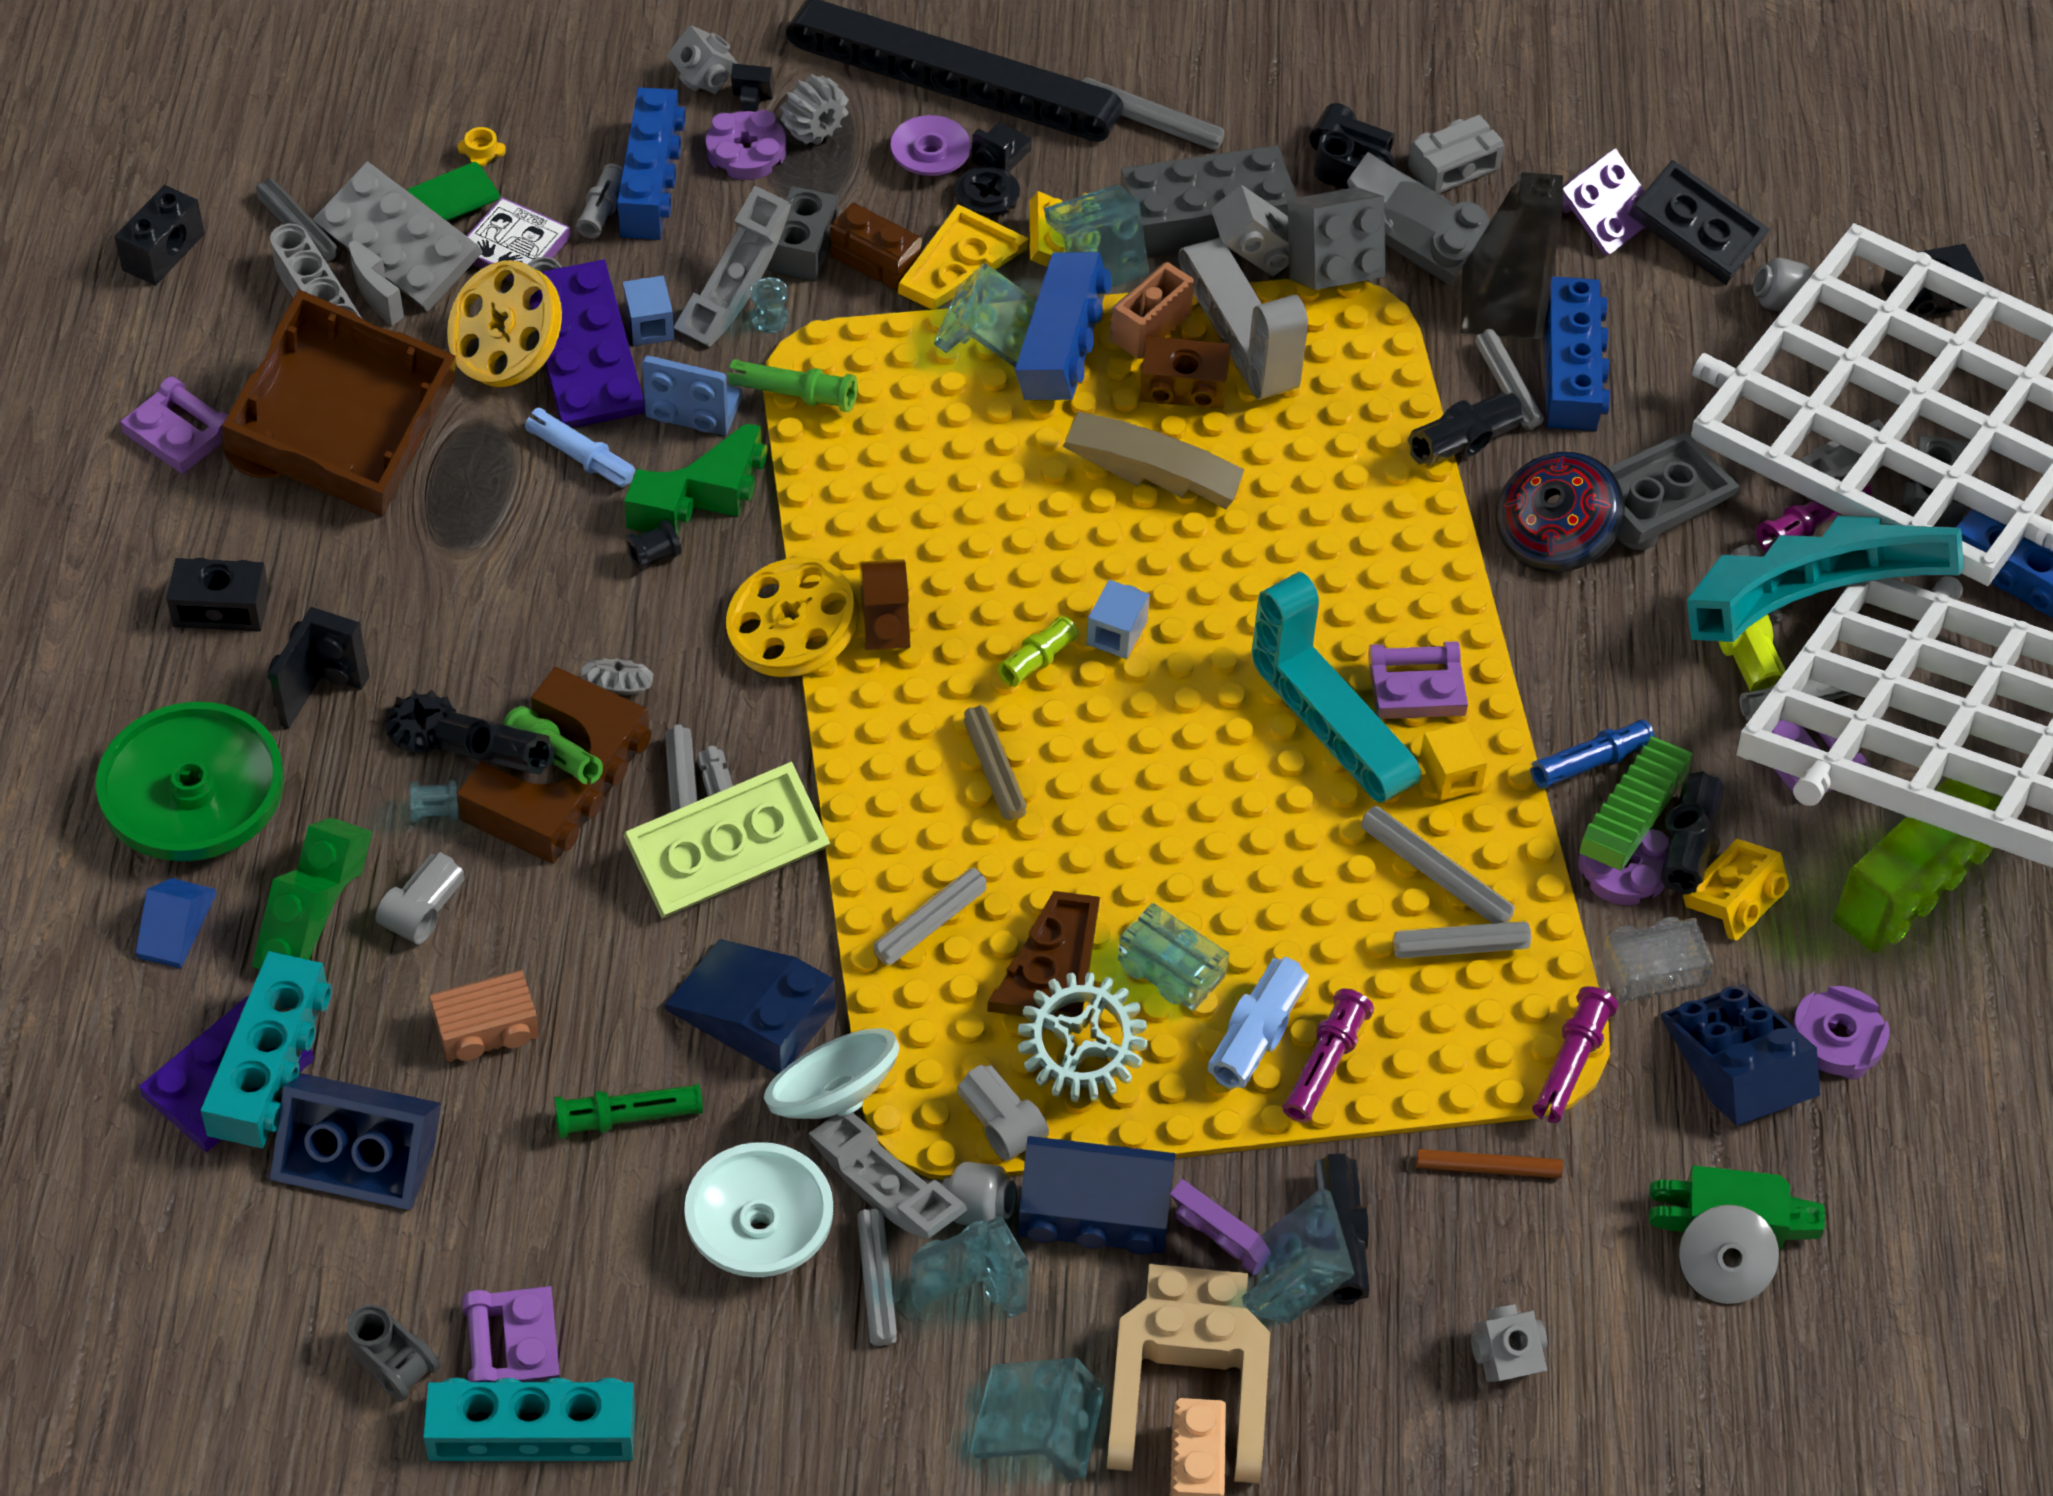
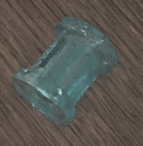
M773 277L762 278L751 287V299L756 306L752 312V323L755 328L765 333L781 331L789 322L788 311L784 306L788 298V288L780 279Z
M457 779L449 780L448 784L420 786L418 781L410 782L412 822H420L422 817L449 816L451 820H459L456 796L458 792Z

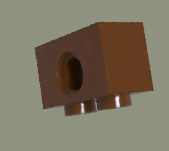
M1146 336L1140 401L1223 410L1230 344Z

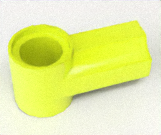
M1768 614L1749 626L1734 642L1718 641L1721 650L1726 656H1734L1750 692L1774 686L1786 671L1773 645V629Z

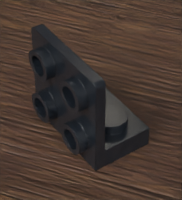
M310 607L301 622L297 621L294 624L289 635V642L281 655L277 654L274 656L268 668V679L271 681L274 706L277 709L280 725L286 728L291 727L321 677L327 678L336 685H348L360 690L363 689L370 675L360 622Z

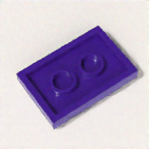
M248 996L138 1086L141 1097L205 1152L209 1151L222 1139L207 1136L201 1108L249 998ZM269 1048L264 1050L263 1052H271L276 1050L277 1048ZM311 1049L309 1051L303 1050L298 1062L299 1073L314 1061ZM252 1088L246 1092H255L261 1088Z

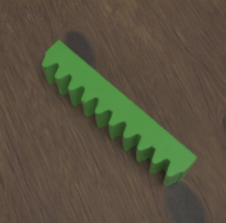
M1651 736L1647 746L1644 745L1641 754L1637 755L1634 764L1629 766L1627 775H1623L1620 784L1617 783L1613 794L1610 793L1606 804L1603 803L1599 814L1596 813L1593 822L1588 824L1579 853L1622 871L1688 775L1693 753Z

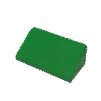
M477 162L469 163L406 190L446 221L488 205L500 198L498 190Z

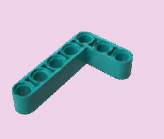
M1300 571L1261 591L1258 595L1252 643L1254 665L1264 680L1376 802L1383 803L1420 782L1421 770L1419 764L1404 744L1313 647L1319 596L1310 578Z

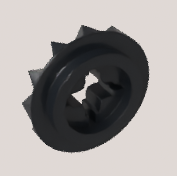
M982 166L968 170L960 176L956 183L955 196L958 198L959 205L977 214L983 213L986 218H989L992 213L1004 217L1007 209L1016 208L1017 199L1020 197V187L1016 178L1008 171L992 166ZM994 189V195L989 194L986 198L981 197V193L987 194Z
M413 689L409 697L404 699L396 697L394 706L386 709V733L397 747L406 751L420 753L438 749L441 747L439 739L435 737L438 721L446 718L449 712H456V709L452 707L448 696L440 698L432 689L427 694H418ZM416 712L424 713L427 722L425 723V730H422L421 725H418L415 720Z

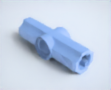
M1287 957L1283 959L1273 958L1251 995L1245 993L1239 1000L1229 1021L1228 1032L1208 1063L1207 1071L1215 1077L1217 1083L1231 1090L1237 1087L1244 1088L1266 1051L1272 1052L1277 1047L1287 1027L1289 1014L1308 984L1309 975L1304 972L1300 963Z

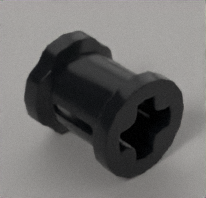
M667 519L660 521L655 529L640 535L631 533L625 536L630 558L640 572L648 569L649 563L669 555L675 558L682 553L677 533Z

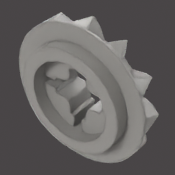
M601 658L586 662L581 669V678L617 695H633L652 686L653 673L645 665L635 664L632 660L624 661L618 658Z

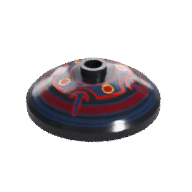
M1555 452L1540 456L1519 468L1503 487L1496 507L1498 534L1507 551L1517 561L1531 569L1549 573H1561L1579 569L1602 556L1617 538L1625 515L1623 492L1610 469L1591 456L1577 452ZM1554 495L1560 496L1556 503H1547L1550 497Z

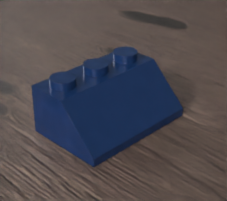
M302 1073L283 1088L270 1180L411 1210L434 1151L441 1103Z
M1028 1136L1019 1210L1018 1236L1029 1237L1031 1240L1039 1243H1050L1053 1241L1078 1243L1082 1247L1098 1249L1103 1246L1122 1248L1140 1255L1152 1252L1164 1253L1175 1153Z

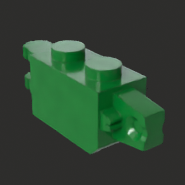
M1692 1165L1687 1181L1660 1179L1649 1184V1197L1652 1200L1661 1203L1666 1202L1667 1204L1684 1205V1207L1659 1205V1207L1654 1206V1208H1651V1211H1649V1224L1655 1228L1684 1232L1689 1223L1703 1211L1720 1205H1737L1754 1211L1768 1223L1776 1237L1779 1251L1782 1250L1785 1240L1821 1239L1824 1231V1204L1790 1196V1184L1778 1174Z

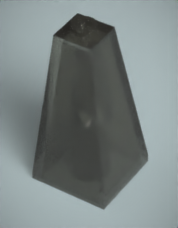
M1521 172L1462 267L1460 333L1483 334L1485 330L1492 329L1498 336L1543 339L1563 209V175Z

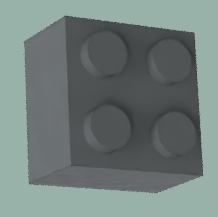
M1355 187L1288 199L1289 274L1291 281L1318 290L1386 277L1383 195Z

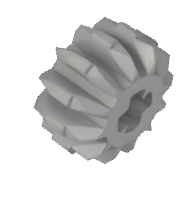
M810 74L805 82L797 80L796 88L792 92H787L789 96L788 101L780 106L784 112L780 120L791 132L792 136L806 144L812 142L819 145L824 137L831 139L833 131L836 128L842 127L841 119L849 113L845 108L849 99L838 87L837 83L823 75L817 77Z

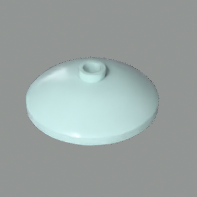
M882 1028L861 1030L833 1039L809 1051L784 1068L766 1088L764 1100L772 1113L786 1118L820 1119L836 1114L838 1116L848 1115L859 1109L863 1104V1100L869 1097L883 1082L895 1064L899 1052V1043L892 1031Z
M747 1143L729 1148L717 1154L696 1173L688 1188L685 1199L686 1227L697 1250L715 1266L727 1272L747 1277L774 1276L802 1265L821 1248L829 1234L833 1220L832 1192L826 1177L819 1167L802 1153L775 1143ZM759 1222L768 1225L765 1229H754L752 1227Z

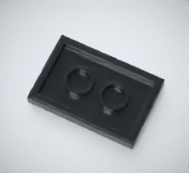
M1673 159L1635 202L1628 213L1630 217L1725 285L1729 283L1770 231L1768 227Z

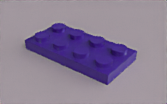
M605 259L542 271L554 284L562 309L559 337L551 355L545 362L560 421L571 428L645 413L644 398ZM541 290L536 291L531 296L529 301L530 310H534L540 305L543 297ZM537 330L536 333L539 341V332Z

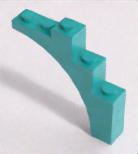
M1837 516L1823 537L1780 535L1764 557L1721 555L1687 599L1691 640L1734 642L1749 626L1768 613L1793 601L1837 587L1893 577L1960 575L1964 569L1961 528L1881 525L1880 517Z

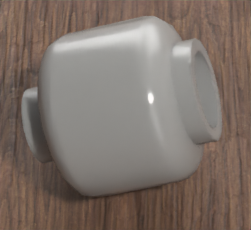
M1781 257L1774 258L1758 269L1753 284L1754 295L1758 297L1759 303L1763 308L1782 313L1811 277L1813 271L1805 263Z
M962 1162L955 1168L952 1176L945 1177L942 1186L966 1205L967 1211L954 1220L956 1224L987 1229L996 1228L1004 1219H1009L1014 1212L1017 1199L1016 1183L1010 1180L1008 1173L1001 1166Z

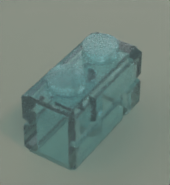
M1151 903L1143 911L1138 920L1134 921L1119 939L1118 961H1120L1122 968L1127 974L1135 979L1145 978L1158 987L1160 994L1168 1002L1175 1005L1181 1002L1191 1010H1195L1206 999L1208 993L1218 986L1227 972L1229 957L1227 951L1154 903Z

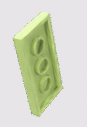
M792 762L625 831L623 835L662 919L819 852L831 844Z

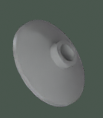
M1720 1205L1703 1211L1689 1223L1681 1238L1679 1260L1685 1278L1699 1294L1715 1302L1735 1304L1754 1298L1770 1284L1777 1270L1779 1248L1771 1227L1757 1213L1742 1206ZM1735 1248L1739 1250L1740 1259L1735 1265L1724 1264L1723 1254L1727 1249Z

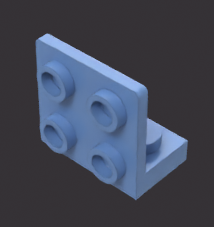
M649 355L644 357L642 371L647 418L697 429L701 432L727 436L742 401L741 388L727 385L726 375L721 372Z

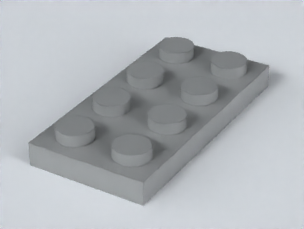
M368 161L312 219L325 234L347 251H349L348 243L355 239L382 258L386 280L398 287L400 292L426 312L438 302L483 253L475 242Z

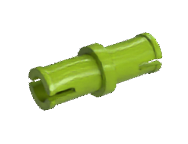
M1059 616L1038 635H1029L1023 640L1022 647L998 664L997 669L1002 680L1009 686L1013 685L1016 687L1037 668L1047 667L1053 662L1054 655L1078 637V630L1075 624L1068 617Z

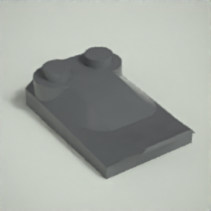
M1367 152L1347 180L1349 188L1359 187L1384 196L1385 244L1449 286L1490 227L1486 211L1478 204L1468 201L1455 204L1422 183L1384 163L1369 152Z
M1683 432L1608 467L1621 487L1625 502L1624 520L1617 538L1627 547L1636 550H1645L1653 547L1657 543L1660 533L1738 494L1740 488L1687 432Z

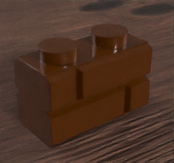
M851 203L833 221L830 227L832 258L878 282H883L884 285L897 292L899 282L920 255V236L856 203Z

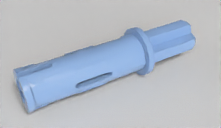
M536 408L532 412V415L538 418L539 423L530 417L526 420L525 429L527 432L536 435L583 464L586 472L590 474L597 473L620 488L631 484L636 471L634 466L610 452L607 444L590 440L551 416L542 408Z

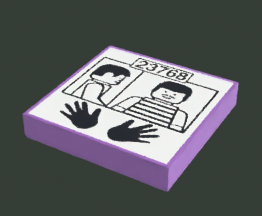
M501 197L467 235L483 252L472 265L482 269L500 261L512 260L528 264L531 260L538 257L553 258L571 238L570 227ZM509 274L504 278L514 283L513 274Z

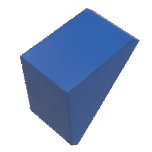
M174 878L146 890L136 948L137 958L181 969L217 894L216 889Z

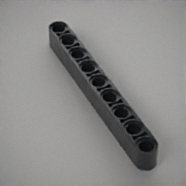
M805 0L786 29L789 41L801 50L1090 141L1101 142L1107 139L1124 108L1121 98L1108 89L822 0Z

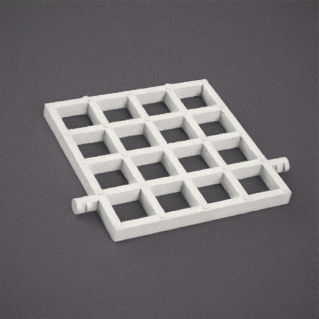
M1853 223L1737 368L1717 360L1706 353L1699 357L1693 368L1692 376L1719 388V391L1693 421L1691 437L1697 443L1845 516L1880 517L1881 525L1933 527L1954 499L2007 526L1987 553L1962 541L1964 569L1961 572L1989 586L2024 537L2053 552V521L2040 516L2053 498V447L2008 426L2027 400L2053 412V380L2045 377L2053 366V315L1931 259L1925 252L1913 251ZM1855 255L1904 277L1886 301L1837 279ZM1923 287L1973 310L1956 334L1905 311ZM1818 301L1867 324L1848 349L1799 326ZM1993 319L2044 343L2027 367L1975 344ZM1887 334L1937 357L1919 382L1868 359ZM1780 349L1829 371L1828 375L1810 397L1761 374ZM1956 367L2008 391L1990 416L1938 392ZM1849 382L1900 405L1881 431L1830 408ZM1741 397L1791 420L1771 447L1721 423ZM1919 415L1971 440L1952 466L1900 441ZM1811 430L1862 455L1842 482L1791 457ZM1990 449L2043 474L2025 501L1971 476ZM1881 465L1933 489V492L1914 517L1861 492Z
M1951 576L1940 578L1931 591L1892 578L1850 584L1743 728L1736 755L1799 777L1800 779L1793 788V794L1803 805L1814 806L1818 804L1830 788L1903 814L1906 817L1923 821L1982 842L1990 847L1998 848L2053 868V832L2017 819L2025 805L2053 814V779L2043 776L2050 764L2053 763V718L2048 726H2044L1988 706L1995 694L2053 713V679L2014 666L2021 655L2053 665V632L1958 601L1963 593V587L1958 579ZM1864 603H1869L1919 620V623L1911 632L1858 614ZM1943 628L1999 648L1991 659L1935 639ZM1839 640L1892 658L1893 660L1884 671L1834 654L1830 650ZM1918 667L1971 685L1973 688L1967 697L1963 698L1908 678L1914 669ZM1809 679L1866 699L1860 708L1855 711L1801 692ZM1890 706L1947 727L1941 737L1936 739L1881 720V717ZM1780 719L1834 737L1837 741L1829 752H1825L1771 732ZM1970 734L2028 754L2029 757L2022 768L1962 748V745ZM1862 747L1919 767V770L1910 782L1853 762L1852 760ZM1942 776L2002 796L2003 799L1996 810L1992 811L1935 791L1934 788Z

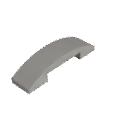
M754 185L735 219L739 226L702 293L698 295L693 292L674 326L677 332L711 347L729 328L751 297L773 256L790 211L791 204L788 201Z
M854 1113L845 1116H838L836 1114L808 1133L813 1145L845 1182L869 1205L880 1209L884 1217L905 1231L929 1239L967 1211L965 1203L935 1179L927 1184L880 1146L875 1130Z

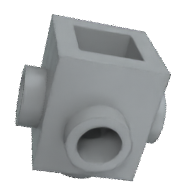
M692 25L688 26L667 54V57L681 73L679 79L687 87L694 91H698L701 88L713 94L717 93L731 75L732 64H738L728 52L730 45L722 37Z
M1516 1304L1486 1310L1489 1320L1474 1323L1476 1333L1471 1335V1347L1476 1362L1478 1364L1483 1363L1487 1382L1502 1381L1547 1371L1543 1350L1547 1349L1548 1345L1547 1335L1542 1321L1535 1319L1534 1311L1518 1313Z

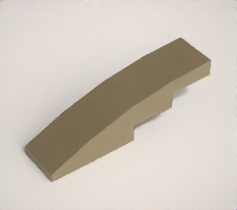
M1079 411L1074 416L1062 446L1135 486H1138L1145 478L1180 498L1189 489L1224 509H1227L1233 502L1244 473V469L1208 451L1163 433L1124 421Z

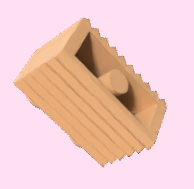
M1180 1398L1175 1402L1171 1429L1170 1496H1224L1225 1402L1221 1400Z

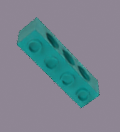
M268 951L201 1108L207 1136L263 1149L270 1131H277L283 1088L299 1076L298 1062L303 1050L309 1051L312 1047L316 1033L315 1021L319 1011L325 1012L330 1003L332 985L327 983L323 963ZM292 1008L290 1011L280 1012L284 1009ZM269 1048H277L276 1050L271 1052H263L264 1050ZM252 1088H261L255 1092H246Z
M449 1378L443 1382H428L424 1426V1443L428 1461H633L636 1415L633 1382H623L616 1378H602L596 1382H572L565 1378H551L545 1382H521L514 1378H500L494 1382H470L462 1378ZM582 1412L593 1415L589 1420L582 1422L571 1419L576 1414ZM477 1413L491 1414L484 1421L475 1422L469 1420ZM528 1413L542 1414L535 1421L526 1422L521 1420V1417Z

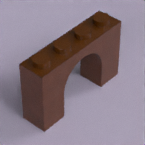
M556 666L531 696L532 710L538 714L540 719H548L557 725L562 737L577 744L587 753L599 758L603 763V772L600 778L593 784H590L589 781H587V784H583L573 776L556 783L535 784L518 779L481 761L456 793L461 821L552 864L556 862L564 850L569 851L578 838L579 829L588 817L593 818L597 815L606 793L612 785L617 786L623 780L629 762L636 753L641 754L646 749L652 734L651 729H649L647 708Z

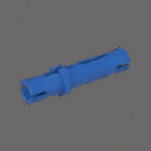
M1642 719L1620 729L1603 730L1597 734L1596 738L1532 762L1531 765L1533 767L1530 768L1531 777L1538 787L1545 789L1559 781L1574 777L1606 763L1608 765L1620 763L1628 754L1642 750L1644 745L1647 746L1649 738L1651 736L1655 737L1651 725Z

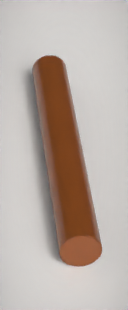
M1417 1149L1416 1168L1561 1179L1563 1159Z

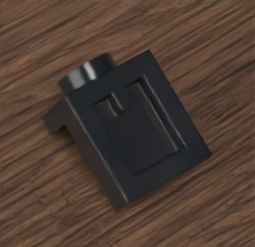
M998 122L988 133L977 129L972 134V161L981 167L992 166L1010 172L1031 150L1032 138L1001 122Z

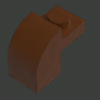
M905 559L859 561L865 650L910 648L909 596Z

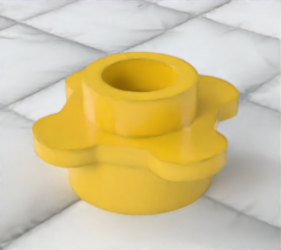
M476 127L469 130L465 134L464 140H461L457 145L460 154H466L470 158L471 163L477 162L481 167L491 162L494 157H502L506 152L505 145L497 142L495 132L486 127Z

